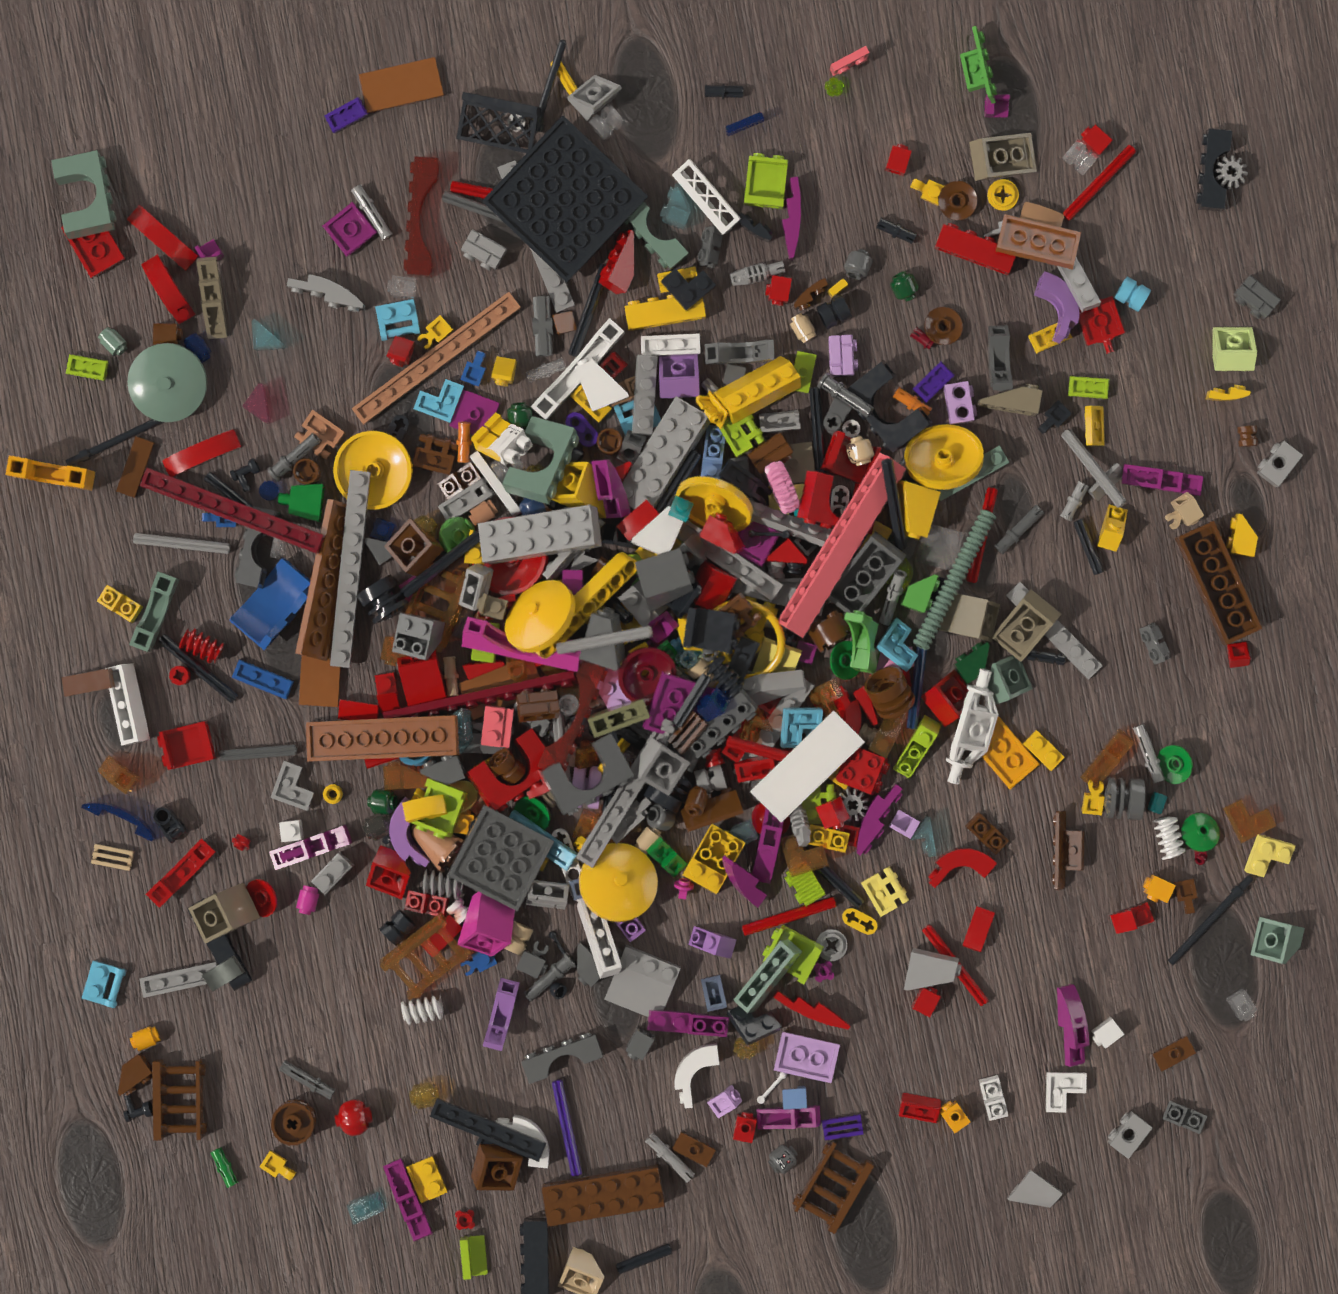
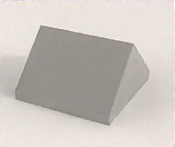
M593 75L567 98L583 118L588 121L611 102L622 88L616 83Z

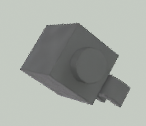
M538 940L534 944L533 952L524 950L516 967L517 970L535 978H538L539 974L543 976L548 966L544 964L546 959L540 955L547 953L549 946L546 945L544 950H539Z

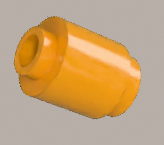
M149 1026L133 1032L130 1038L133 1049L137 1048L138 1051L157 1045V1042L161 1041L155 1026L152 1028Z

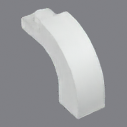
M717 1043L706 1044L693 1049L682 1059L677 1068L675 1090L683 1089V1092H679L680 1104H684L685 1109L693 1108L690 1083L695 1072L706 1066L719 1065Z
M515 1114L513 1122H509L510 1119L508 1118L494 1120L546 1142L540 1161L537 1162L529 1158L528 1166L548 1168V1141L536 1123L526 1117Z

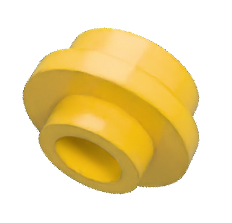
M331 784L324 789L323 797L326 802L336 804L342 799L343 791L338 785ZM330 791H336L337 795L335 798L330 796Z

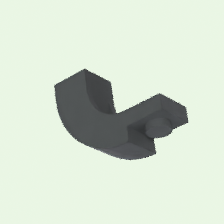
M1008 325L988 326L990 385L993 390L998 391L1013 390Z
M774 340L705 344V364H749L774 360Z

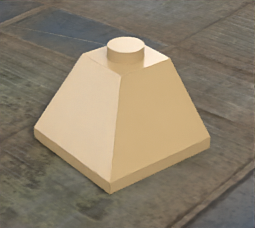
M573 1247L558 1287L576 1294H597L604 1280V1275L592 1254L583 1249Z

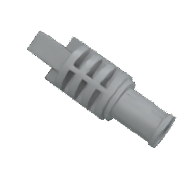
M783 261L768 265L760 263L730 273L732 285L752 284L767 280L769 276L785 273Z
M800 804L789 817L798 845L806 847L810 843L811 830L806 810Z

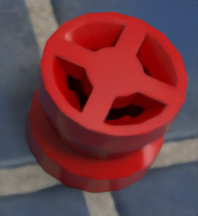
M175 666L171 669L169 678L175 685H185L191 678V672L185 666Z
M721 748L713 749L705 757L706 768L725 763L721 757Z

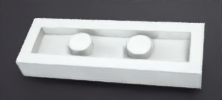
M700 334L641 336V354L648 356L700 354Z

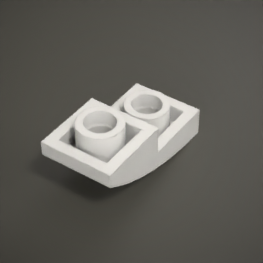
M998 1075L980 1079L979 1083L989 1121L1007 1117L1008 1112Z

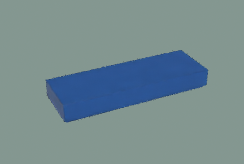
M240 659L232 675V678L286 700L294 683L292 680Z

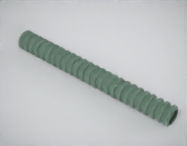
M980 510L981 515L977 516L978 520L974 522L975 526H972V531L969 532L970 536L966 537L967 542L963 543L964 547H961V553H958V558L955 559L956 563L952 565L953 569H950V574L946 576L948 579L944 580V585L941 586L942 590L938 592L939 596H936V602H933L934 606L930 607L931 612L927 613L928 617L924 619L925 623H922V629H919L920 633L916 634L917 639L913 640L917 647L929 650V644H932L931 640L935 638L934 634L938 633L937 628H940V623L944 621L942 618L946 617L945 613L949 611L948 607L952 605L951 601H954V596H957L956 591L960 590L959 585L963 584L962 580L966 578L965 574H968V569L971 568L970 564L974 563L973 558L977 557L976 552L980 551L979 547H982V542L985 541L984 537L988 535L987 531H990V526L994 524L993 520H996V516L990 511Z

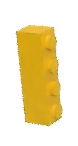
M668 295L667 299L659 300V297L647 299L648 302L640 303L639 300L631 301L625 306L628 331L706 319L703 298L687 312L672 295Z

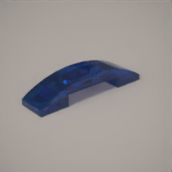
M100 802L85 803L81 807L97 816H101L104 811H107L136 825L135 834L151 842L157 838L152 829L140 817L122 807Z

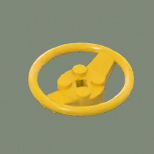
M750 600L748 601L752 604L753 610L749 614L753 616L756 612H759L762 618L755 627H750L745 634L748 638L760 643L756 651L757 653L765 638L763 627L768 619L777 635V650L773 660L767 667L759 672L746 674L744 679L758 674L772 673L781 662L785 651V635L777 617L763 605ZM728 602L722 603L713 610L718 611ZM743 618L740 619V625H742L745 622ZM733 650V653H732V654H729V655H730V656H729V660H728L729 663H730L731 658H732V656H733V654H734V652H735L734 650Z

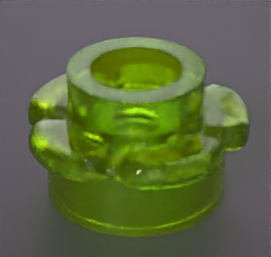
M832 77L825 83L824 88L829 96L834 97L842 94L844 84L836 77Z

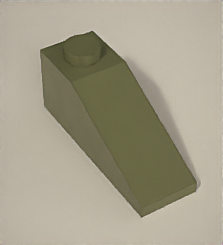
M639 699L591 714L588 722L596 738L650 718V714L644 699Z

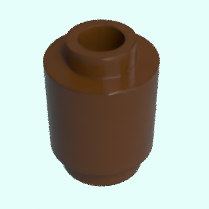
M700 786L693 787L690 790L684 806L685 811L689 815L700 816L703 814L708 800L707 790Z

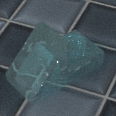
M927 816L924 817L909 840L925 838V841L922 842L923 853H927L928 857H934L937 855L931 818Z

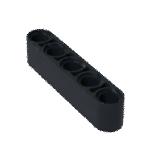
M203 898V899H201L200 901L194 903L193 905H195V904H197V903L203 901L205 898ZM187 907L188 913L190 914V916H191V918H192V920H193V922H194V919H193V917H192V915H191V913H190V911H189V909H188L189 907ZM227 934L206 943L218 965L234 955L244 969V973L229 982L234 991L252 981L247 968Z

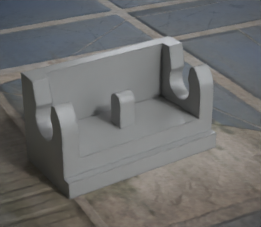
M798 410L759 414L760 429L763 434L800 430Z

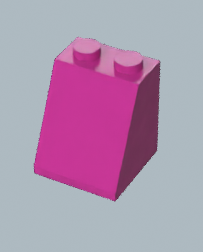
M478 891L472 896L458 945L494 956L511 944L515 910Z

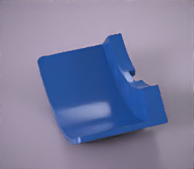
M281 558L265 579L264 588H258L231 616L229 621L265 650L280 635L281 630L286 625H289L297 616L299 609L306 604L311 580L285 558Z

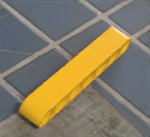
M625 552L616 554L574 595L575 612L565 633L555 643L535 653L542 658L550 657L557 650L556 644L565 642L591 617L592 613L597 611L636 573L637 569L634 562L637 561Z

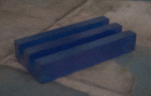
M759 112L725 127L727 136L729 137L764 122L763 114Z

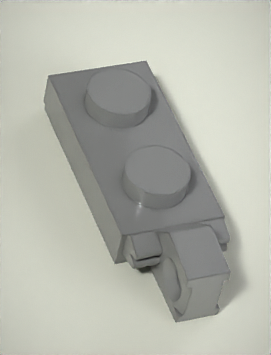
M647 797L640 803L637 800L633 802L611 839L616 844L619 843L648 814L646 808L653 802Z

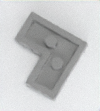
M283 761L270 798L308 811L315 792L297 786L303 767Z

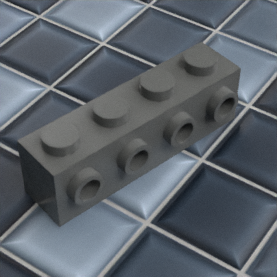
M743 688L704 720L708 724L707 728L688 748L696 760L700 756L702 758L706 757L712 751L710 748L713 745L717 744L719 746L727 739L725 735L730 731L735 733L741 727L740 723L743 720L749 721L757 714L755 712L758 707L757 704ZM700 723V724L692 731V733L682 742L683 745H684V744L686 743V741L692 736V734L699 728V726L701 725V723Z

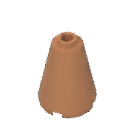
M416 824L411 828V835L440 872L445 871L443 867L452 866L464 843L462 838L453 834L452 837L445 836V839L434 836V832L431 830L424 832L416 829Z

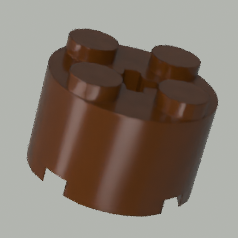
M835 610L828 614L827 619L822 623L818 620L810 626L809 635L820 653H824V648L830 650L839 642L845 641V636L848 633L852 636L850 627L844 620L845 617L842 612L838 613Z

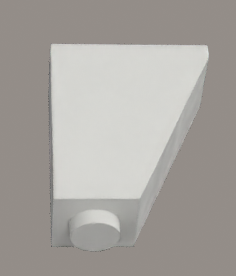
M586 358L577 362L578 366L575 369L592 411L629 397L628 393L594 360L589 361Z
M668 506L634 536L631 543L658 555L669 552L683 521L669 516L668 513L671 507Z

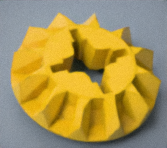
M1000 179L990 185L987 197L989 204L994 209L1005 211L1015 206L1018 201L1019 192L1013 182ZM1002 187L1005 194L1011 195L1005 197L1003 203L1001 197L995 196L1001 193Z

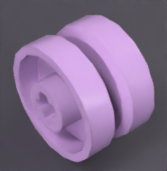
M575 764L572 785L580 790L591 789L600 782L602 773L598 771V766H592L589 778H587L586 766ZM602 794L595 797L596 801L588 805L589 809H599Z

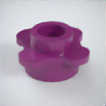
M830 961L815 964L813 969L816 972L815 980L817 982L834 978Z

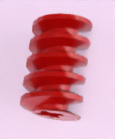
M196 628L191 632L187 629L179 648L183 649L186 646V652L193 650L194 656L200 654V659L204 660L207 657V663L214 661L215 664L223 651L224 643L217 646V639L211 643L209 635L203 639V632L197 636Z

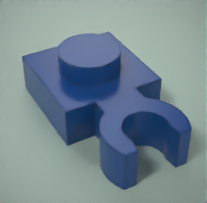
M475 952L471 954L472 961L465 960L460 965L461 967L466 964L470 966V971L465 973L468 976L474 972L475 968L482 972L496 965L497 961L494 956Z

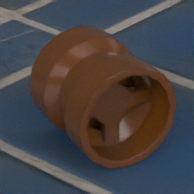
M1257 426L1237 427V432L1240 435L1239 447L1258 446V439L1255 436Z

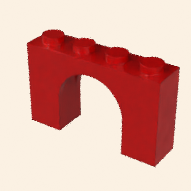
M807 471L797 514L798 518L804 519V523L815 525L818 522L821 523L820 527L832 529V526L835 527L840 517L833 514L829 504L834 476ZM855 483L853 496L860 486L858 483ZM875 521L873 522L872 527L867 532V534L872 535Z
M532 728L513 741L527 762V775L522 783L514 786L501 783L496 779L485 761L465 774L485 804L499 813L508 807L507 802L511 799L514 802L524 796V790L527 788L532 790L531 786L539 783L541 779L538 773L539 769H546L556 763Z

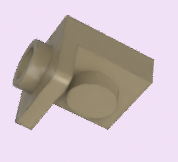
M483 593L482 598L479 597L476 608L479 609L480 615L503 621L508 601Z

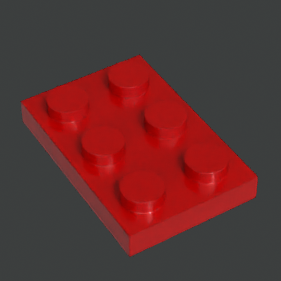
M109 231L68 239L91 279L125 260Z

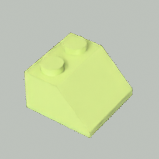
M1213 327V363L1215 371H1254L1257 349L1253 328Z

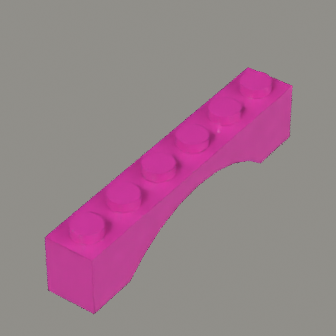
M467 617L463 630L462 647L578 672L581 650L558 654L556 650L550 657L542 658L535 652H522L515 648L508 641L506 633L494 627L488 621Z

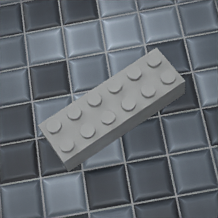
M677 396L622 483L628 498L629 507L634 510L646 499L654 508L657 507L690 451L695 449L711 423L705 413Z
M592 505L478 523L482 562L490 565L602 547L597 507Z

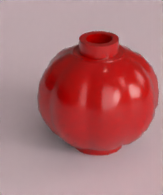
M356 1099L344 1102L340 1106L338 1115H335L336 1126L341 1127L343 1132L350 1136L363 1134L369 1128V1123L372 1122L370 1107H365L364 1102Z

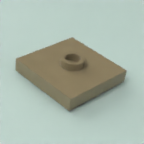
M812 442L790 444L794 453L791 454L792 458L783 464L793 484L805 482L807 471L815 472Z

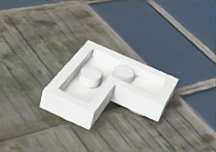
M1046 1072V1112H1066L1067 1093H1086L1087 1073Z

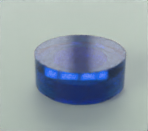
M265 481L259 487V494L265 500H274L279 495V487L275 482Z

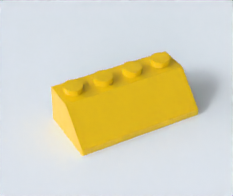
M779 356L718 389L713 394L727 410V416L731 422L735 424L801 388V377L789 360Z

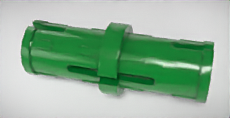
M222 1147L210 1152L216 1163V1170L218 1173L220 1172L226 1187L229 1188L238 1183L231 1168L232 1164L228 1162Z

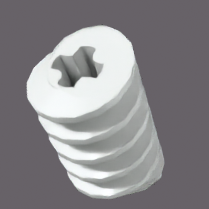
M1164 817L1152 821L1159 823V825L1154 827V830L1161 831L1156 837L1163 839L1158 843V845H1164L1160 853H1166L1162 860L1180 856L1185 852V848L1179 847L1183 844V840H1177L1181 837V833L1175 832L1180 828L1179 825H1174L1178 821L1176 817Z
M432 996L431 1002L428 1001L427 997H424L423 1003L417 998L415 1005L409 1000L408 1006L405 1005L404 1001H401L404 1021L406 1020L408 1025L412 1024L413 1019L416 1024H419L420 1018L425 1023L428 1020V1016L431 1021H435L436 1015L439 1020L443 1019L444 1012L441 996L439 1001L436 1000L435 996Z

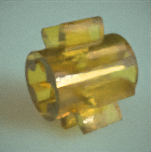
M742 1037L734 1042L735 1049L733 1052L737 1053V1057L742 1060L745 1057L750 1060L757 1053L758 1043L754 1042L747 1046Z

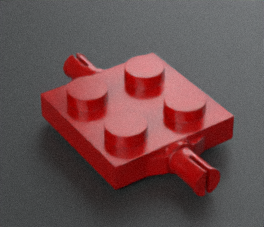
M1113 296L1100 299V306L1082 312L1079 308L1078 322L1086 345L1103 343L1106 354L1114 352L1111 340L1125 333Z

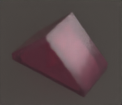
M260 383L242 407L266 424H270L271 420L265 385Z

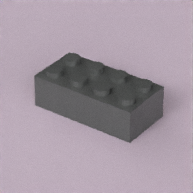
M875 531L844 570L828 599L845 612L853 613L854 610L863 612L904 560L906 554Z

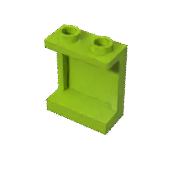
M753 153V156H749L744 205L783 209L788 160L784 159V156L773 155V158H767L765 154Z
M427 778L425 784L427 790L424 797L443 794L448 814L433 819L424 818L411 823L416 824V829L424 832H427V830L433 831V835L441 839H445V836L452 837L468 792Z
M782 925L780 929H775L771 937L774 940L772 945L766 946L762 954L765 956L763 962L781 940L789 939L802 951V954L787 972L797 977L798 982L805 984L824 946Z

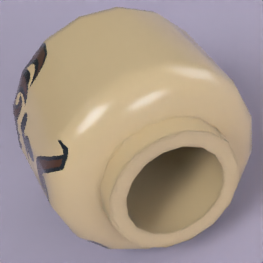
M862 436L850 439L851 443L846 446L850 462L856 463V466L871 462L874 452L870 440L862 439Z

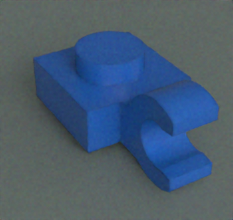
M477 351L474 362L467 361L460 380L478 387L480 386L486 368L481 367L486 356L485 353Z
M202 513L203 522H216V527H236V523L212 513Z

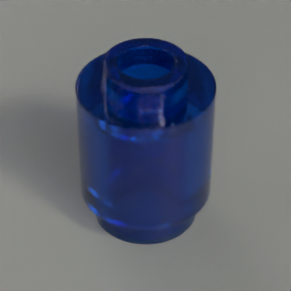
M197 333L190 335L184 340L185 348L192 351L201 363L211 357L209 355L212 352L211 349Z

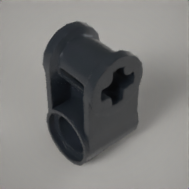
M161 806L154 811V821L171 844L183 833H188L186 826L170 807ZM160 810L168 813L167 820L159 818Z

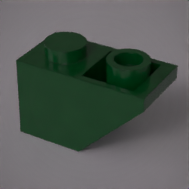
M980 641L972 647L973 651L966 655L964 652L955 658L957 662L953 665L966 684L978 678L980 668L985 669L990 646L988 642L983 644Z

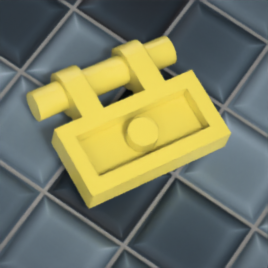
M890 866L883 869L886 874L885 878L881 879L879 874L876 873L861 882L880 917L897 908L894 902L895 899L899 898L902 904L909 901L906 895L907 891L904 887L902 888L897 880L896 872H893ZM889 882L895 890L891 895L885 886Z

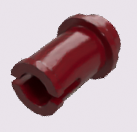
M916 327L910 337L922 344L924 349L930 350L934 342L929 339L924 331Z

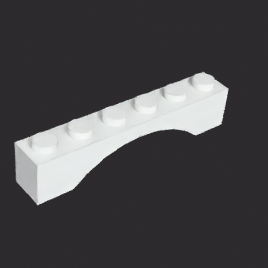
M609 318L566 370L531 406L532 409L543 419L548 420L581 383L575 369L578 366L577 362L588 358L589 361L594 360L598 364L625 334L624 330Z

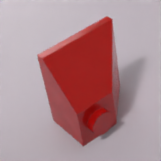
M718 512L709 515L699 537L733 554L743 551L745 545L732 522L726 520L727 516Z
M380 845L372 862L366 886L402 900L411 872L395 850Z

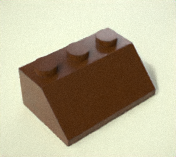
M728 787L727 789L720 790L721 794L714 797L712 793L708 794L704 812L700 816L689 815L685 811V803H683V807L680 810L687 832L743 814L744 812L736 789L732 790L731 787Z

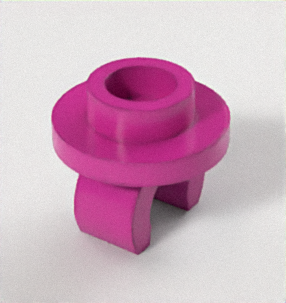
M680 878L674 883V886L679 889V899H686L687 891L694 889V884L687 878Z

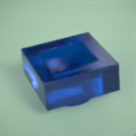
M377 518L370 536L388 542L392 537L396 524Z

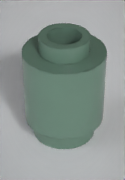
M107 327L99 334L100 343L113 356H120L127 350V342L114 329Z

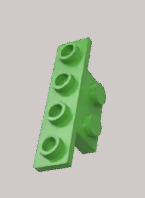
M973 26L977 49L960 54L967 89L969 92L986 87L987 96L993 104L996 103L994 95H997L995 84H992L990 79L993 77L991 67L987 65L989 55L987 49L983 47L985 37L983 31L979 32L978 28Z

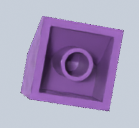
M698 354L659 356L660 398L699 396Z

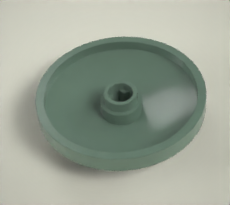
M161 343L145 349L135 358L128 373V391L133 403L144 415L156 421L175 422L190 416L199 408L206 395L207 376L203 364L192 351L178 344Z

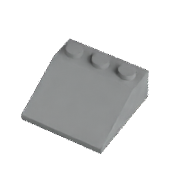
M626 945L620 959L622 968L619 974L613 976L604 1000L649 1017V1010L663 1011L681 966Z

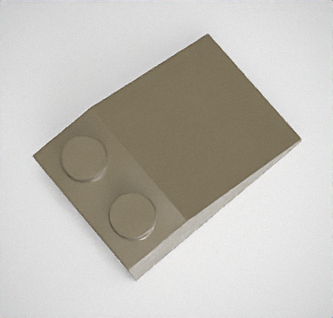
M1031 133L981 138L969 142L975 181L1037 172Z
M1026 384L1024 387L980 399L976 406L1034 417L1039 413L1042 390H1038L1036 385Z
M1030 589L991 638L1022 662L1059 618L1061 613Z

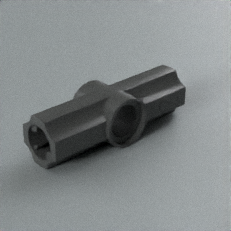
M550 296L533 297L534 318H532L536 356H553V319L551 317Z

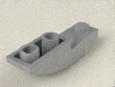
M309 274L308 282L288 278L287 287L291 288V292L303 294V291L311 292V296L321 298L322 295H325L324 301L329 303L328 307L340 309V306L348 307L349 311L359 312L360 309L365 310V305L355 295L328 279Z

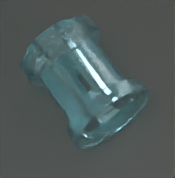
M682 649L677 652L675 660L682 667L692 668L697 663V655L693 651ZM689 656V660L683 661L684 657Z

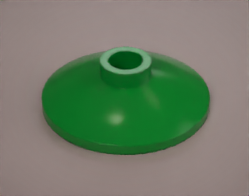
M852 641L839 642L831 652V669L834 675L842 680H850L859 673V671L850 667Z
M1169 745L1159 752L1157 759H1160L1159 764L1165 781L1171 784H1180L1190 777L1193 770V762L1190 754L1183 747Z
M526 796L516 803L514 810L543 830L549 826L550 812L541 800L537 798L529 799Z
M1195 813L1183 822L1181 829L1182 838L1191 849L1205 852L1214 848L1220 838L1219 826L1211 816L1204 813ZM1200 828H1204L1206 833L1202 834Z

